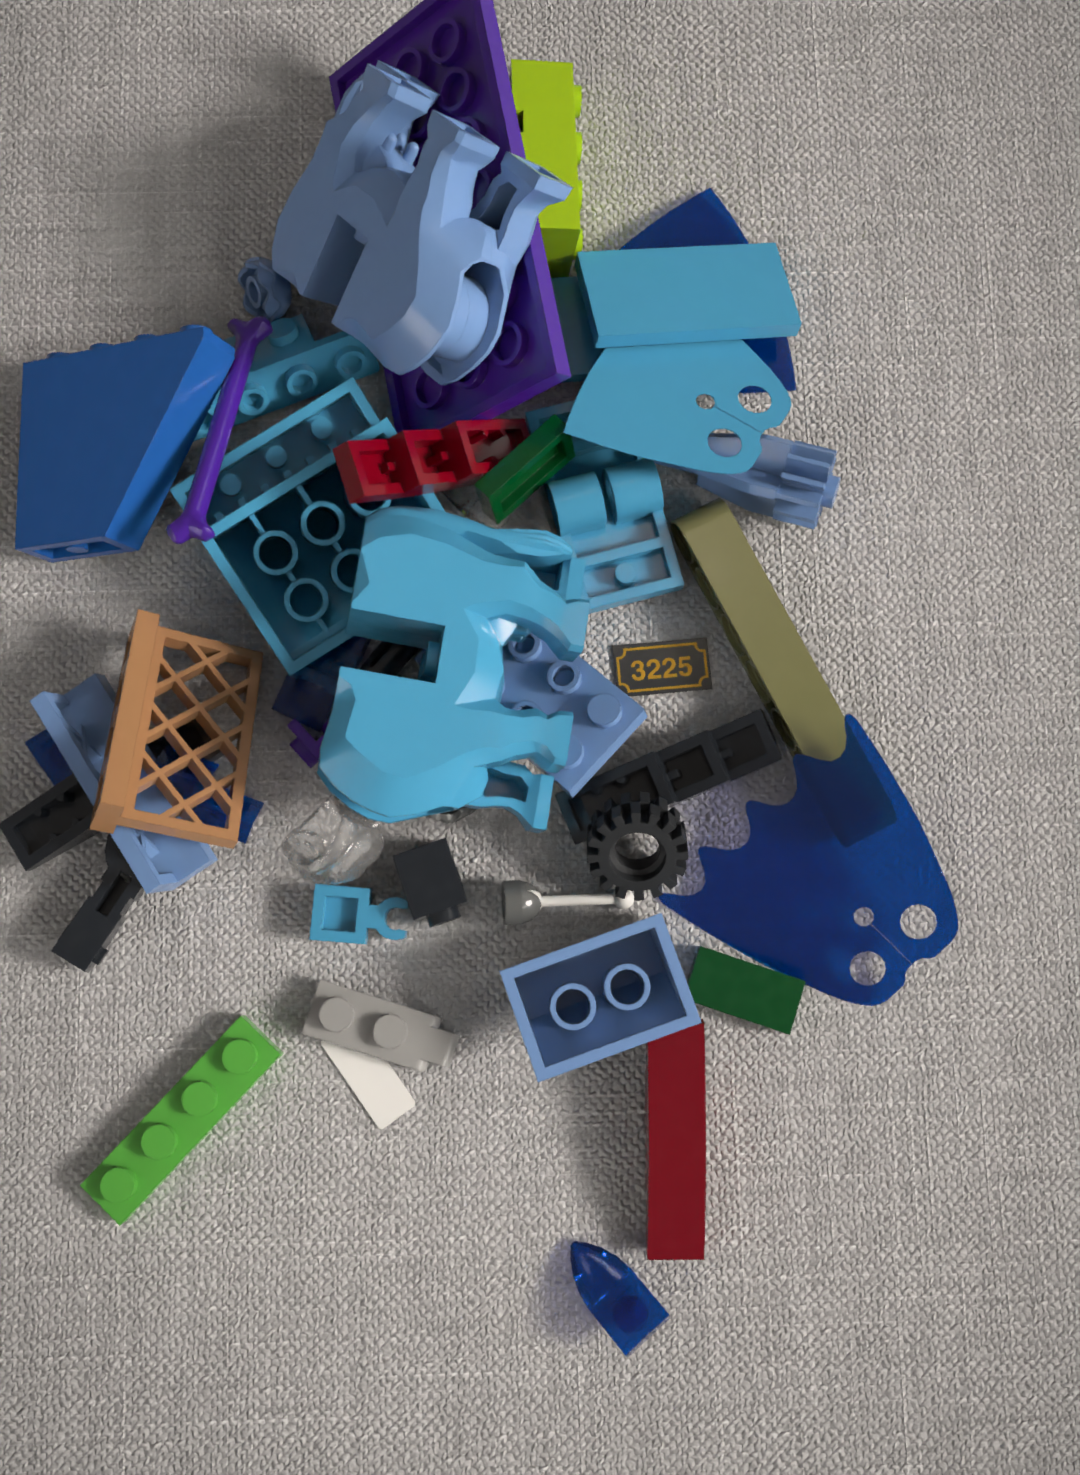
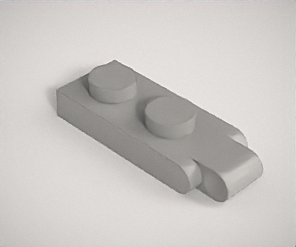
M319 980L302 1031L304 1035L421 1072L426 1071L428 1062L450 1068L460 1035L439 1029L442 1021L441 1017L323 980Z

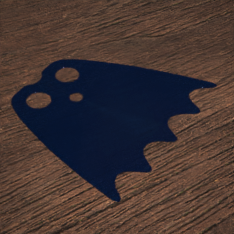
M846 714L844 718L846 747L839 758L833 761H826L803 754H796L793 764L797 779V789L795 796L790 802L783 805H770L749 800L745 804L750 824V837L747 843L741 848L734 850H724L709 846L700 847L698 854L706 881L702 890L693 895L683 896L663 893V895L659 896V899L668 908L705 932L777 972L806 981L805 985L838 999L860 1005L875 1006L887 1001L904 985L906 971L915 961L922 958L929 959L935 957L952 942L958 931V916L949 885L915 812L862 726L853 715ZM912 905L927 906L936 915V928L926 938H910L901 929V915L905 909ZM867 907L873 912L874 920L870 925L860 926L856 924L854 913L857 909ZM866 951L874 952L881 956L886 967L881 981L868 986L856 982L851 976L849 969L852 959L857 954Z

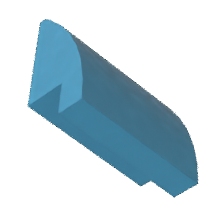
M353 377L224 455L206 515L207 523L215 532V537L207 542H201L289 676L353 637V635H347L345 632L366 516L380 508L399 505L437 509L445 512L434 493L349 504L332 449L346 441L388 439L397 434L387 417L381 421L379 420ZM195 474L170 488V492L182 510H184Z

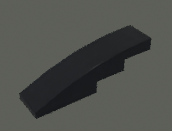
M759 709L711 731H703L658 752L652 751L595 776L573 798L565 791L555 794V797L574 844L578 845L587 841L588 825H592V815L596 809L604 813V802L611 797L618 806L621 804L620 794L630 792L631 801H639L640 791L650 793L651 804H654L658 796L667 800L668 808L780 762L784 758L763 710Z
M196 719L176 729L192 751L212 740ZM164 736L147 744L161 768L180 758ZM217 749L201 758L200 761L207 767L224 756L220 749ZM187 766L167 778L176 787L194 774ZM74 773L0 823V829L25 871H31L101 832L89 829L94 806Z

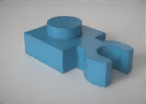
M315 884L309 940L367 945L369 929H377L379 934L387 939L407 938V931L391 929L387 924L386 918L392 909H409L408 902L402 898L392 897L382 901L379 905H371L373 891L371 888Z

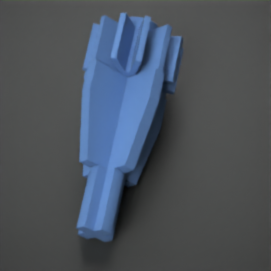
M710 433L707 439L710 449L723 457L736 455L742 447L739 437L732 433ZM762 434L760 437L762 453L753 466L741 474L710 473L654 461L655 464L697 474V486L748 511L813 530L817 526L823 507L832 509L841 477L834 476L832 473L836 462V450L796 440L793 442L792 440Z

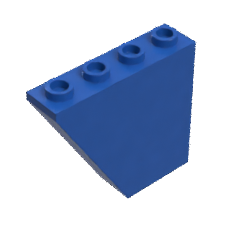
M185 325L180 328L179 332L159 336L141 334L134 337V341L115 345L97 343L91 345L89 350L75 353L52 352L47 354L45 359L23 363L15 550L51 563L139 551L235 359V348L215 335L208 327Z

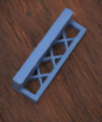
M97 673L64 695L43 691L30 700V703L93 806L116 693L105 675ZM146 745L145 751L156 765L161 768L150 748ZM143 769L141 770L140 779L148 776ZM153 785L137 794L134 809L160 815L172 808V805L157 786ZM120 825L116 826L113 834L110 833L146 894L174 890L218 860L207 843Z

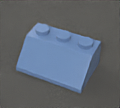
M662 913L499 971L538 1082L702 1023Z

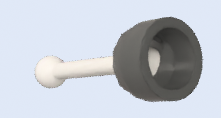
M521 880L502 881L503 924L520 925L529 922L538 916L542 907L614 904L619 909H628L634 902V895L632 891L627 890L625 899L615 897V892L606 894L541 896L537 888L529 882Z

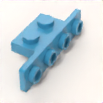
M303 314L292 318L277 319L271 322L272 333L262 340L256 349L233 426L332 390L352 377L358 380L377 373L380 369L377 358L362 342L344 331L314 341ZM234 336L226 338L224 341L234 347L236 339ZM221 387L194 441L207 436Z

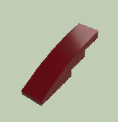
M524 418L458 420L441 429L402 430L388 439L346 441L332 450L349 504L472 486L530 434Z
M701 1019L702 1023L646 1043L644 1125L646 1131L645 1189L647 1200L645 1248L647 1260H704L706 1075L703 1019Z

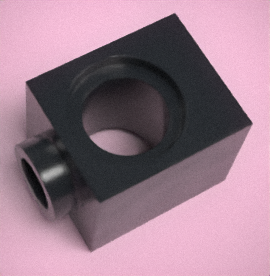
M446 837L392 856L414 921L418 922L427 919L429 928L461 917L458 907L467 905L469 902Z

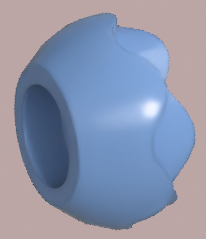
M252 257L244 263L245 267L238 274V282L245 290L243 306L248 313L256 317L265 316L270 322H273L284 316L291 304V285L287 279L272 269V260L264 257Z

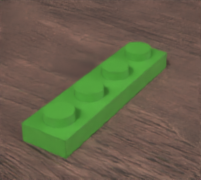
M241 1015L80 1186L119 1226L122 1225L277 1062L284 1052L246 1015Z

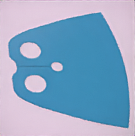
M742 339L605 348L596 360L581 386L570 411L564 433L603 447L658 462L710 473L741 474L748 471L762 453L760 437L763 432L768 428L779 426L789 413L791 398L773 371ZM748 386L762 388L771 398L770 408L761 413H753L746 410L738 399L740 390ZM702 394L711 396L715 402L714 407L711 409L701 408L697 405V397ZM718 429L732 431L741 441L742 447L740 452L731 457L717 455L708 445L707 439L709 434Z

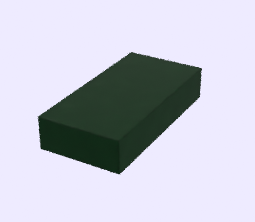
M555 414L474 484L483 512L497 525L576 456L571 435L564 433L566 423Z
M702 946L697 947L687 979L694 1003L788 1035L791 1033L806 983L804 980Z

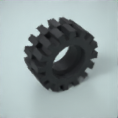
M640 791L639 801H631L630 792L620 794L621 804L618 806L611 797L604 802V813L596 809L592 815V825H588L587 863H590V873L593 879L600 877V887L606 892L614 884L615 897L625 899L627 890L634 891V901L644 900L645 890H650L653 898L663 895L662 883L671 890L678 884L677 874L683 876L687 869V835L684 821L681 822L679 811L675 806L668 811L667 800L658 796L654 804H651L650 793ZM631 833L651 835L659 844L654 854L641 859L622 856L616 850L615 845L619 838Z

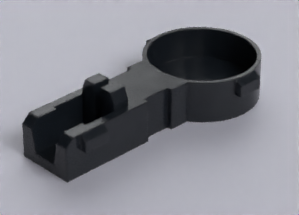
M110 833L106 837L105 858L108 868L101 877L103 882L92 897L88 896L51 950L87 973L95 965L101 964L109 952L106 948L126 920L125 914L133 902H138L145 892ZM124 873L132 878L130 883L126 882L120 874Z

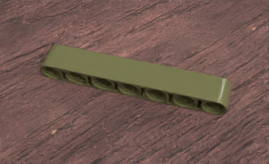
M717 498L671 521L672 535L683 558L836 838L844 847L848 848L894 824L897 820L896 813L886 791L728 505L721 498Z

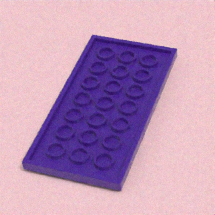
M423 0L329 76L335 113L344 93L365 72L367 63L376 67L378 60L418 78L440 94L432 107L428 109L427 114L415 119L408 144L416 142L419 146L418 154L413 163L415 168L418 164L423 145L428 139L427 124L432 110L469 125L500 147L495 159L477 173L471 210L485 196L493 178L501 174V162L506 151L526 159L493 0ZM537 219L530 245L516 268L501 334L491 353L475 369L458 381L447 385H440L428 376L421 366L403 375H398L383 366L394 427L397 433L402 430L441 429L458 420L493 419L571 377L539 219Z

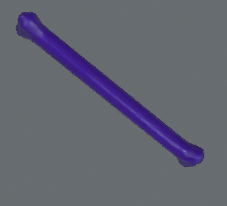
M258 316L249 321L233 318L227 323L229 331L236 339L234 345L235 359L223 381L184 510L166 528L169 538L175 544H183L191 538L207 542L215 537V532L207 523L206 515L256 349L259 343L273 331L270 321L265 316Z

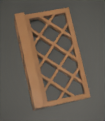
M138 609L126 642L89 829L113 834L116 826L120 825L234 849L239 836L263 652L158 626L160 614ZM164 646L185 651L195 664L176 674L162 656ZM224 662L248 667L246 679L231 687L215 667ZM203 673L219 694L200 703L184 682ZM160 674L164 680L157 683L158 676ZM172 689L188 710L168 720L154 703V698ZM242 693H244L243 701L239 697ZM224 703H227L240 719V724L226 733L220 729L208 714L209 711ZM196 719L212 740L192 751L176 729ZM150 720L156 726L151 730H149ZM164 736L180 758L159 768L145 751L147 744ZM237 739L236 747L232 744V741ZM217 749H220L233 765V773L219 781H216L200 761L201 758ZM188 766L205 789L184 800L167 777ZM143 769L148 776L140 779L141 770ZM156 785L172 805V808L160 815L136 810L134 808L137 794ZM231 786L230 794L228 796L224 789ZM212 797L226 814L225 828L203 824L192 808Z

